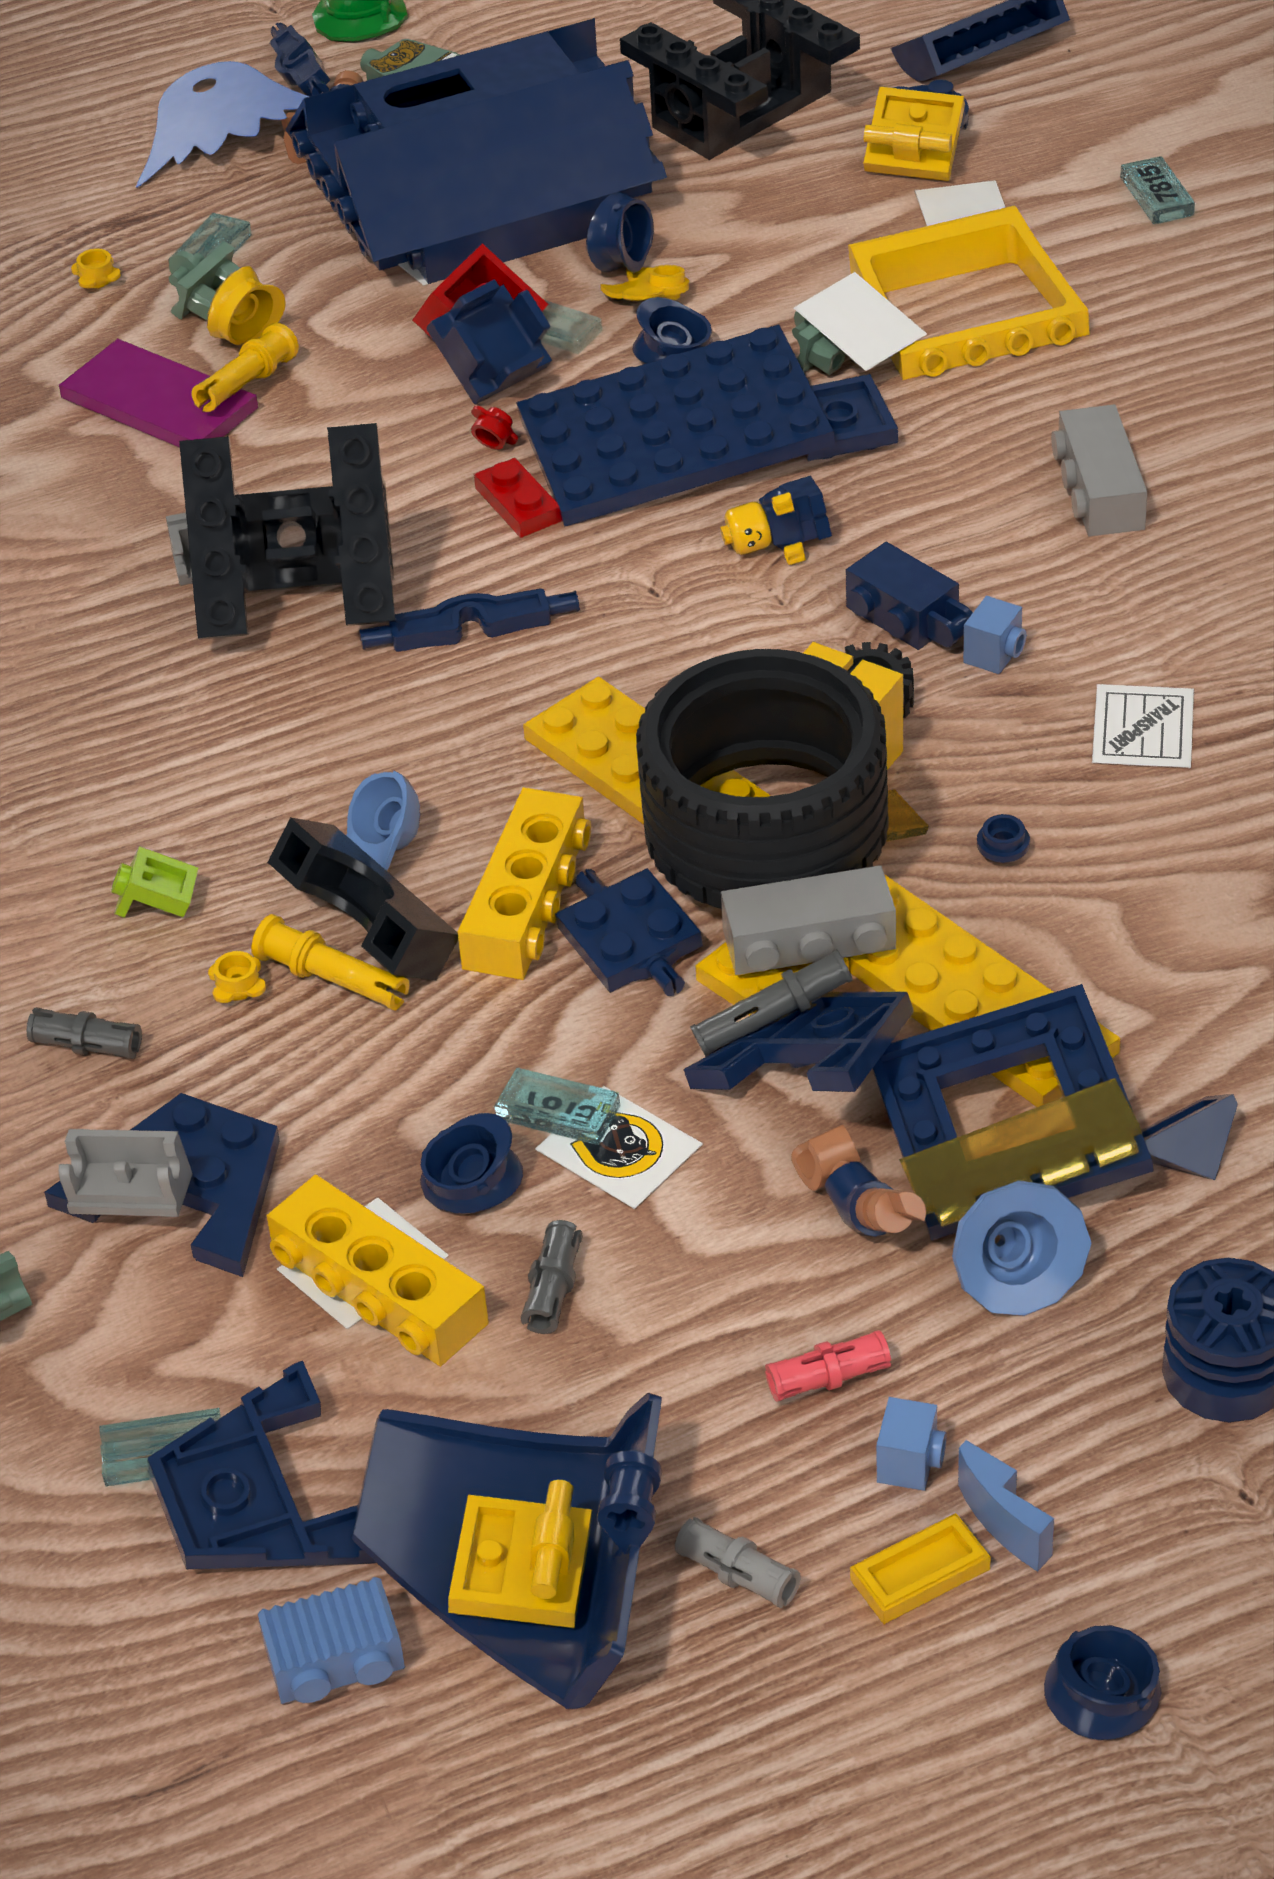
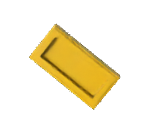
M955 1513L851 1566L850 1580L884 1625L989 1571L991 1557L958 1514Z

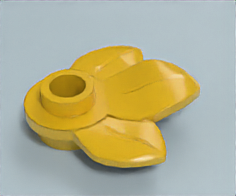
M660 265L653 268L642 267L637 273H632L626 268V275L629 281L615 285L600 284L601 291L608 297L630 301H642L655 297L677 300L681 297V293L689 290V279L685 277L684 268L676 265Z

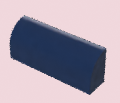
M1005 0L891 48V51L907 75L915 80L925 81L1067 22L1070 18L1063 0Z

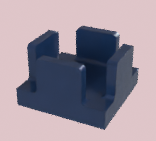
M495 279L462 295L448 313L432 320L426 328L474 405L547 368L552 361L541 343L542 338L550 329V324L530 292L524 290L513 300L504 284L499 286Z

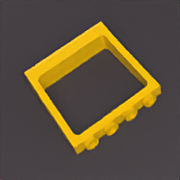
M1015 205L848 245L851 274L856 272L885 298L884 293L1013 263L1019 266L1052 307V309L915 341L891 356L902 380L923 375L936 377L947 369L968 364L980 366L988 359L1009 354L1022 356L1033 348L1049 344L1062 346L1068 344L1074 338L1090 335L1088 308L1044 251Z

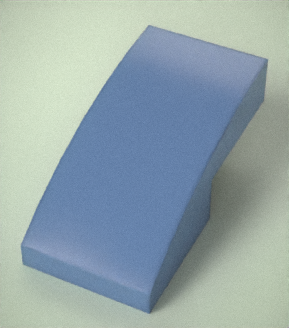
M966 1440L959 1447L958 1486L965 1501L977 1519L1002 1546L1038 1572L1051 1558L1053 1553L1054 1518L1016 1495L1017 1470Z

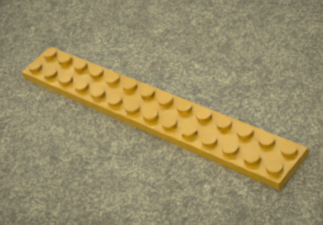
M598 676L523 724L524 739L644 825L636 748V733L639 728L640 717L645 713L644 707ZM735 770L715 776L700 785L711 791L733 796H771ZM886 875L885 878L896 909V949L847 957L849 958L850 973L874 991L908 992L914 1010L911 1017L930 1031L1054 993V991ZM1098 1023L1110 1055L1113 1058L1120 1052V1037ZM1047 1056L991 1074L1041 1111H1044L1062 1097Z

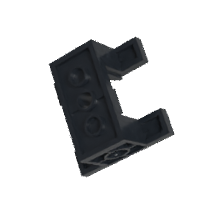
M713 0V4L742 19V35L712 50L710 55H704L697 51L693 41H685L652 22L641 25L637 30L620 38V53L649 69L652 128L706 159L711 160L830 93L831 65L860 50V34L796 0Z
M377 423L327 427L333 486L239 494L234 485L229 436L179 441L197 636L199 640L249 635L245 593L342 584L346 626L396 622L392 580H395L387 493L386 483L382 476ZM290 526H298L304 529L306 538L302 546L281 547L280 535L284 529Z

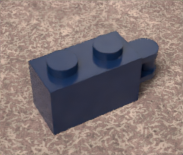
M887 541L846 569V607L856 615L869 620L889 632L893 637L899 638L920 650L932 640L944 647H951L958 639L964 636V624L973 612L959 602V583Z

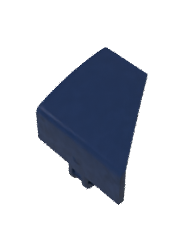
M646 1393L627 1410L609 1437L538 1433L383 1409L375 1423L351 1539L418 1601L496 1662L566 1709L585 1707L592 1701L621 1661L625 1652L639 1551L641 1545L653 1530L656 1518V1510L651 1501L659 1488L662 1468L660 1463L653 1457L662 1397ZM565 1480L570 1482L574 1487L571 1507L592 1509L591 1529L575 1627L570 1628L448 1613V1597L468 1495L546 1504L548 1487L551 1481Z

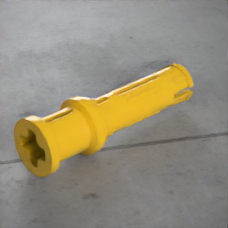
M273 323L264 329L262 337L245 342L240 349L238 357L193 387L192 399L195 405L200 408L204 403L211 400L203 407V411L211 412L220 403L235 394L253 379H265L275 372L277 364L287 363L295 358L298 353L299 344L293 331L284 324Z
M269 914L266 916L254 933L251 945L252 955L260 961L273 959L289 966L290 972L297 977H310L314 974L395 1011L401 1007L405 1000L386 991V989L391 988L405 995L409 992L410 985L406 977L392 975L386 970L326 946L325 940L320 933L313 930H308L304 933L285 925L283 918L278 915Z

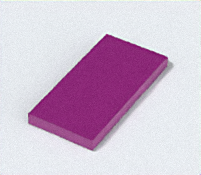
M118 338L59 384L61 398L177 447H180L179 441L224 437L258 408L257 395L240 389L220 403L213 411L205 412L203 407L211 400L198 408L192 399V389L209 378V375Z

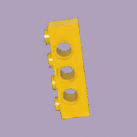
M522 788L457 931L462 970L524 980L532 959H540L544 948V931L548 922L555 923L556 921L555 913L560 910V894L563 887H569L573 882L577 854L579 850L585 851L589 845L591 821L584 818L583 797Z
M316 1174L266 1215L271 1237L270 1249L283 1266L289 1269L296 1267L311 1277L324 1294L329 1297L337 1295L349 1303L366 1323L372 1326L380 1325L396 1336L401 1345L414 1355L422 1354L441 1367L489 1324L485 1289L482 1284Z

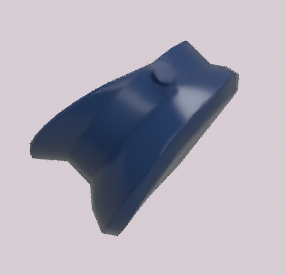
M617 192L609 195L598 206L586 236L588 257L598 270L609 273L626 266L630 272L637 273L643 267L652 246L654 235L652 213L645 201Z
M660 297L649 298L640 303L637 308V319L643 330L633 343L632 350L634 355L644 363L657 361L671 354H680L704 347L713 342L711 324L706 317L675 300Z
M478 1113L459 1120L430 1140L422 1152L420 1164L422 1170L420 1185L425 1199L440 1210L452 1213H475L502 1203L516 1192L523 1178V1166L518 1156L510 1149L512 1131L509 1123L497 1114Z
M1106 1625L1092 1626L1080 1632L1075 1631L1067 1641L1061 1644L1055 1659L1051 1662L1046 1672L1044 1696L1047 1705L1057 1720L1077 1735L1097 1740L1118 1739L1128 1736L1142 1728L1158 1708L1162 1692L1157 1656L1144 1639L1127 1629Z

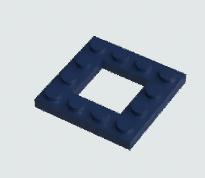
M1082 984L893 1042L872 1068L913 1190L925 1204V1224L931 1240L956 1233L958 1222L982 1194L1018 1180L1054 1186L1063 1195L1070 1198L1154 1172L1151 1155ZM1047 1056L1076 1131L967 1165L940 1089Z

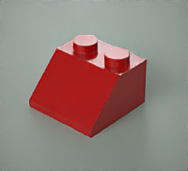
M482 243L429 295L412 321L430 336L426 328L432 320L448 313L462 295L494 279L499 286L504 284L513 300L520 292L528 290L542 312L549 304Z

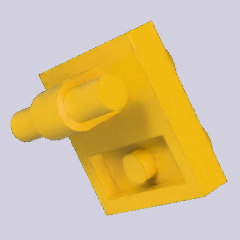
M879 87L872 124H866L863 140L868 142L863 161L864 170L866 172L949 181L965 107L964 96Z
M565 1480L551 1481L548 1487L546 1504L468 1495L448 1597V1613L570 1628L575 1627L591 1529L592 1509L571 1507L574 1487L570 1482Z

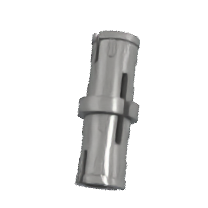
M693 1517V1520H687L678 1533L675 1551L679 1555L686 1556L718 1573V1579L723 1584L731 1588L740 1585L769 1600L779 1608H782L783 1605L787 1606L797 1593L801 1580L800 1572L758 1552L757 1545L753 1541L745 1537H738L737 1539L729 1537L703 1523L697 1517Z

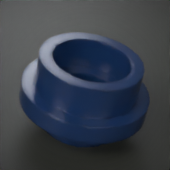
M999 814L988 818L977 834V848L985 858L995 862L1006 863L1018 860L1028 852L1030 847V836L1023 822L1012 815Z

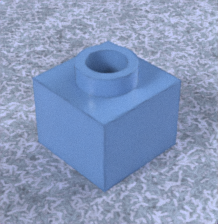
M986 595L964 624L963 663L1000 674L1012 657H1019L1027 636L1026 630L1022 629V607Z
M894 1397L888 1398L876 1445L877 1483L925 1491L931 1467H942L946 1449L947 1432L937 1430V1405Z

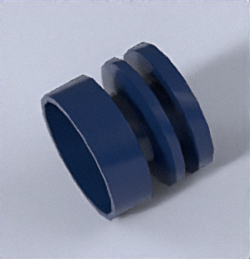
M1229 1257L1203 1261L1187 1269L1172 1285L1167 1304L1166 1339L1162 1373L1167 1389L1183 1408L1204 1419L1228 1423L1255 1419L1274 1408V1271L1254 1261Z

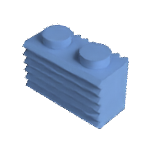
M373 1577L369 1582L361 1580L357 1585L349 1584L345 1589L337 1587L332 1593L324 1591L320 1596L312 1594L307 1600L299 1598L295 1603L287 1601L282 1607L275 1605L271 1610L262 1609L258 1613L265 1650L281 1704L294 1700L301 1703L316 1702L326 1697L332 1689L356 1682L363 1685L378 1684L388 1679L394 1671L405 1668L400 1637L380 1578Z

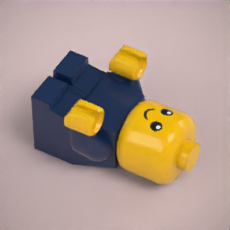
M811 475L780 485L761 497L759 503L754 501L728 509L724 516L725 525L720 527L724 544H732L737 554L745 555L767 548L772 541L773 545L784 551L788 565L806 561L803 542L815 538L821 540L832 536L823 494Z

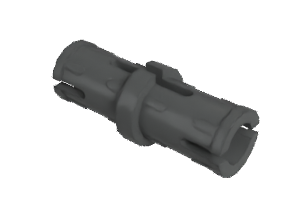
M39 1007L32 1010L33 1014L30 1013L28 1018L27 1038L28 1041L33 1043L53 1044L72 1048V1051L79 1055L86 1056L90 1051L126 1057L127 1059H135L136 1052L140 1050L142 1029L139 1024L100 1019L93 1012L81 1011L76 1015L54 1012Z
M556 1220L547 1225L540 1256L537 1260L533 1261L528 1273V1281L531 1285L521 1314V1323L523 1325L528 1323L527 1329L538 1334H549L557 1329L564 1297L571 1292L575 1283L576 1274L573 1267L583 1235L581 1230L575 1231L577 1226L569 1221Z

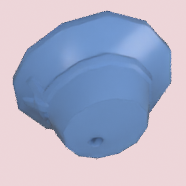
M1018 1180L982 1194L958 1222L952 1258L961 1288L989 1312L1025 1316L1057 1303L1080 1279L1092 1243L1080 1208L1057 1188L1051 1185ZM1000 1235L999 1242L995 1244V1237Z

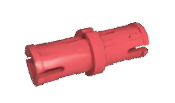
M880 1330L860 1336V1338L831 1345L828 1341L814 1345V1351L791 1359L766 1364L765 1374L774 1400L779 1402L796 1396V1394L826 1387L829 1391L842 1387V1381L868 1372L871 1373L891 1367V1355L884 1335Z

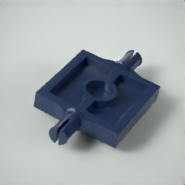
M648 868L609 887L603 884L594 870L585 869L586 876L581 871L575 879V884L583 891L587 898L555 913L557 926L561 933L609 993L633 981L651 977L663 989L665 995L674 996L673 989L678 994L683 989L685 981L673 969L672 965L680 957L703 946L701 931Z

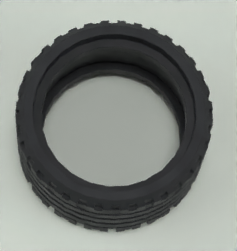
M781 649L736 651L716 656L684 670L669 680L665 686L661 687L655 693V697L646 705L645 713L640 717L639 728L636 733L646 845L648 846L650 858L654 860L657 870L665 874V879L671 885L677 886L678 890L685 895H689L701 903L722 909L721 891L873 867V862L880 857L882 847L887 840L889 824L884 715L881 714V707L878 701L874 699L870 689L863 686L860 679L851 675L844 668L822 658L796 651ZM757 765H790L812 770L827 777L816 785L799 791L769 797L733 796L711 791L700 786L720 774L738 768Z

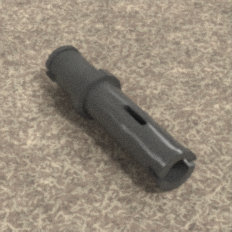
M836 949L832 954L795 973L791 969L781 973L782 980L746 999L738 1001L704 1021L690 1026L705 1057L797 1008L801 1013L811 1008L809 1002L847 982L853 981L850 971L839 951ZM755 1011H758V1012H756V1013H754V1014H752V1015L746 1017L745 1019H743V1020H741V1021H739V1022H736L737 1020H739V1019H741V1018H743V1017H745V1016H747V1015H749V1014H751V1013H753V1012H755Z

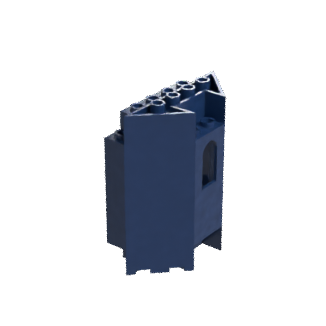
M595 18L306 97L302 100L285 129L292 139L297 157H304L310 176L315 180L318 189L323 190L326 200L330 203L333 211L338 213L340 221L345 225L347 232L356 235L363 256H370L379 271L408 262L412 270H419L428 284L445 280L482 243L502 262H507L586 239L595 211L609 195L619 192L632 198L652 193V182L667 178L663 162H660L650 150L649 137L653 136V132L643 102L638 104L634 102V74L630 62L625 60L605 66L597 56Z

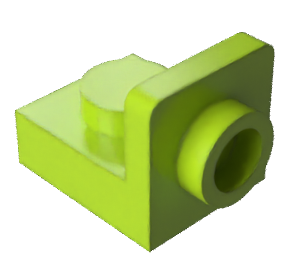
M139 846L130 866L121 863L116 873L111 893L119 895L114 914L125 918L133 900L184 917L191 902L199 868Z

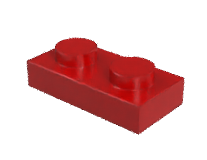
M516 458L497 463L490 468L474 473L475 489L520 538L562 522L558 503Z

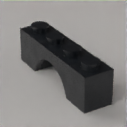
M290 817L267 863L297 890L314 895L333 904L358 921L368 932L361 947L392 975L437 981L458 941V932L335 825Z

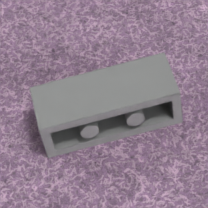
M1116 405L1059 411V430L1052 431L1051 435L1052 451L1055 460L1062 459L1061 473L1065 489L1072 488L1071 502L1075 518H1082L1088 537L1145 530L1147 489Z
M881 865L721 891L723 932L735 975L814 963L832 954L836 949L842 958L896 949V909Z

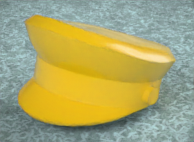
M251 266L238 269L223 281L212 299L207 319V328L210 336L226 339L235 345H241L250 339L262 337L266 327L280 321L285 310V296L280 288L260 283L256 272Z

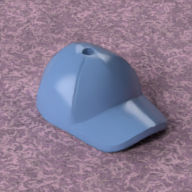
M393 771V773H374L364 779L357 787L349 806L346 836L386 871L390 866L395 851L409 845L415 838L419 828L420 803L409 780L396 771Z

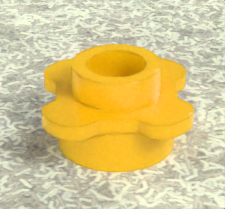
M89 249L78 255L76 263L71 267L72 273L78 275L79 286L82 288H101L121 277L120 269L113 266V257L104 249Z
M232 951L221 955L208 970L209 978L215 981L216 985L212 991L213 998L220 1003H229L232 1000L239 1001L248 997L262 995L266 990V984L263 979L259 978L258 972L261 970L260 960L243 951Z

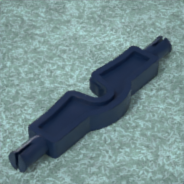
M276 23L279 28L278 31L272 26L271 35L273 39L270 41V44L277 53L275 68L285 82L289 85H298L307 96L329 91L326 84L330 81V78L325 72L322 61L307 40L292 25L287 27L284 23Z
M541 588L500 596L483 593L464 594L447 599L433 608L395 614L396 622H389V625L359 629L363 650L393 644L394 650L400 652L423 647L457 644L463 636L462 624L467 621L479 623L483 633L487 637L493 638L523 629L549 625L551 623L550 615L580 611L576 590L547 597L544 589Z

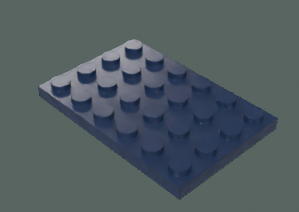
M779 324L768 328H759L751 333L724 341H715L707 346L684 353L671 354L663 359L640 366L627 367L619 372L603 377L583 380L576 385L549 393H540L532 398L516 402L519 417L553 499L559 505L564 527L836 446L834 431Z

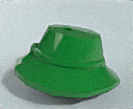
M320 0L312 13L317 33L331 41L355 42L378 37L398 29L407 19V10L403 0Z

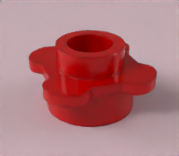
M481 406L473 407L471 413L477 419L471 427V433L481 444L491 449L500 450L504 447L505 443L511 445L517 443L519 438L511 427L513 421L506 412L496 407H490L488 411Z

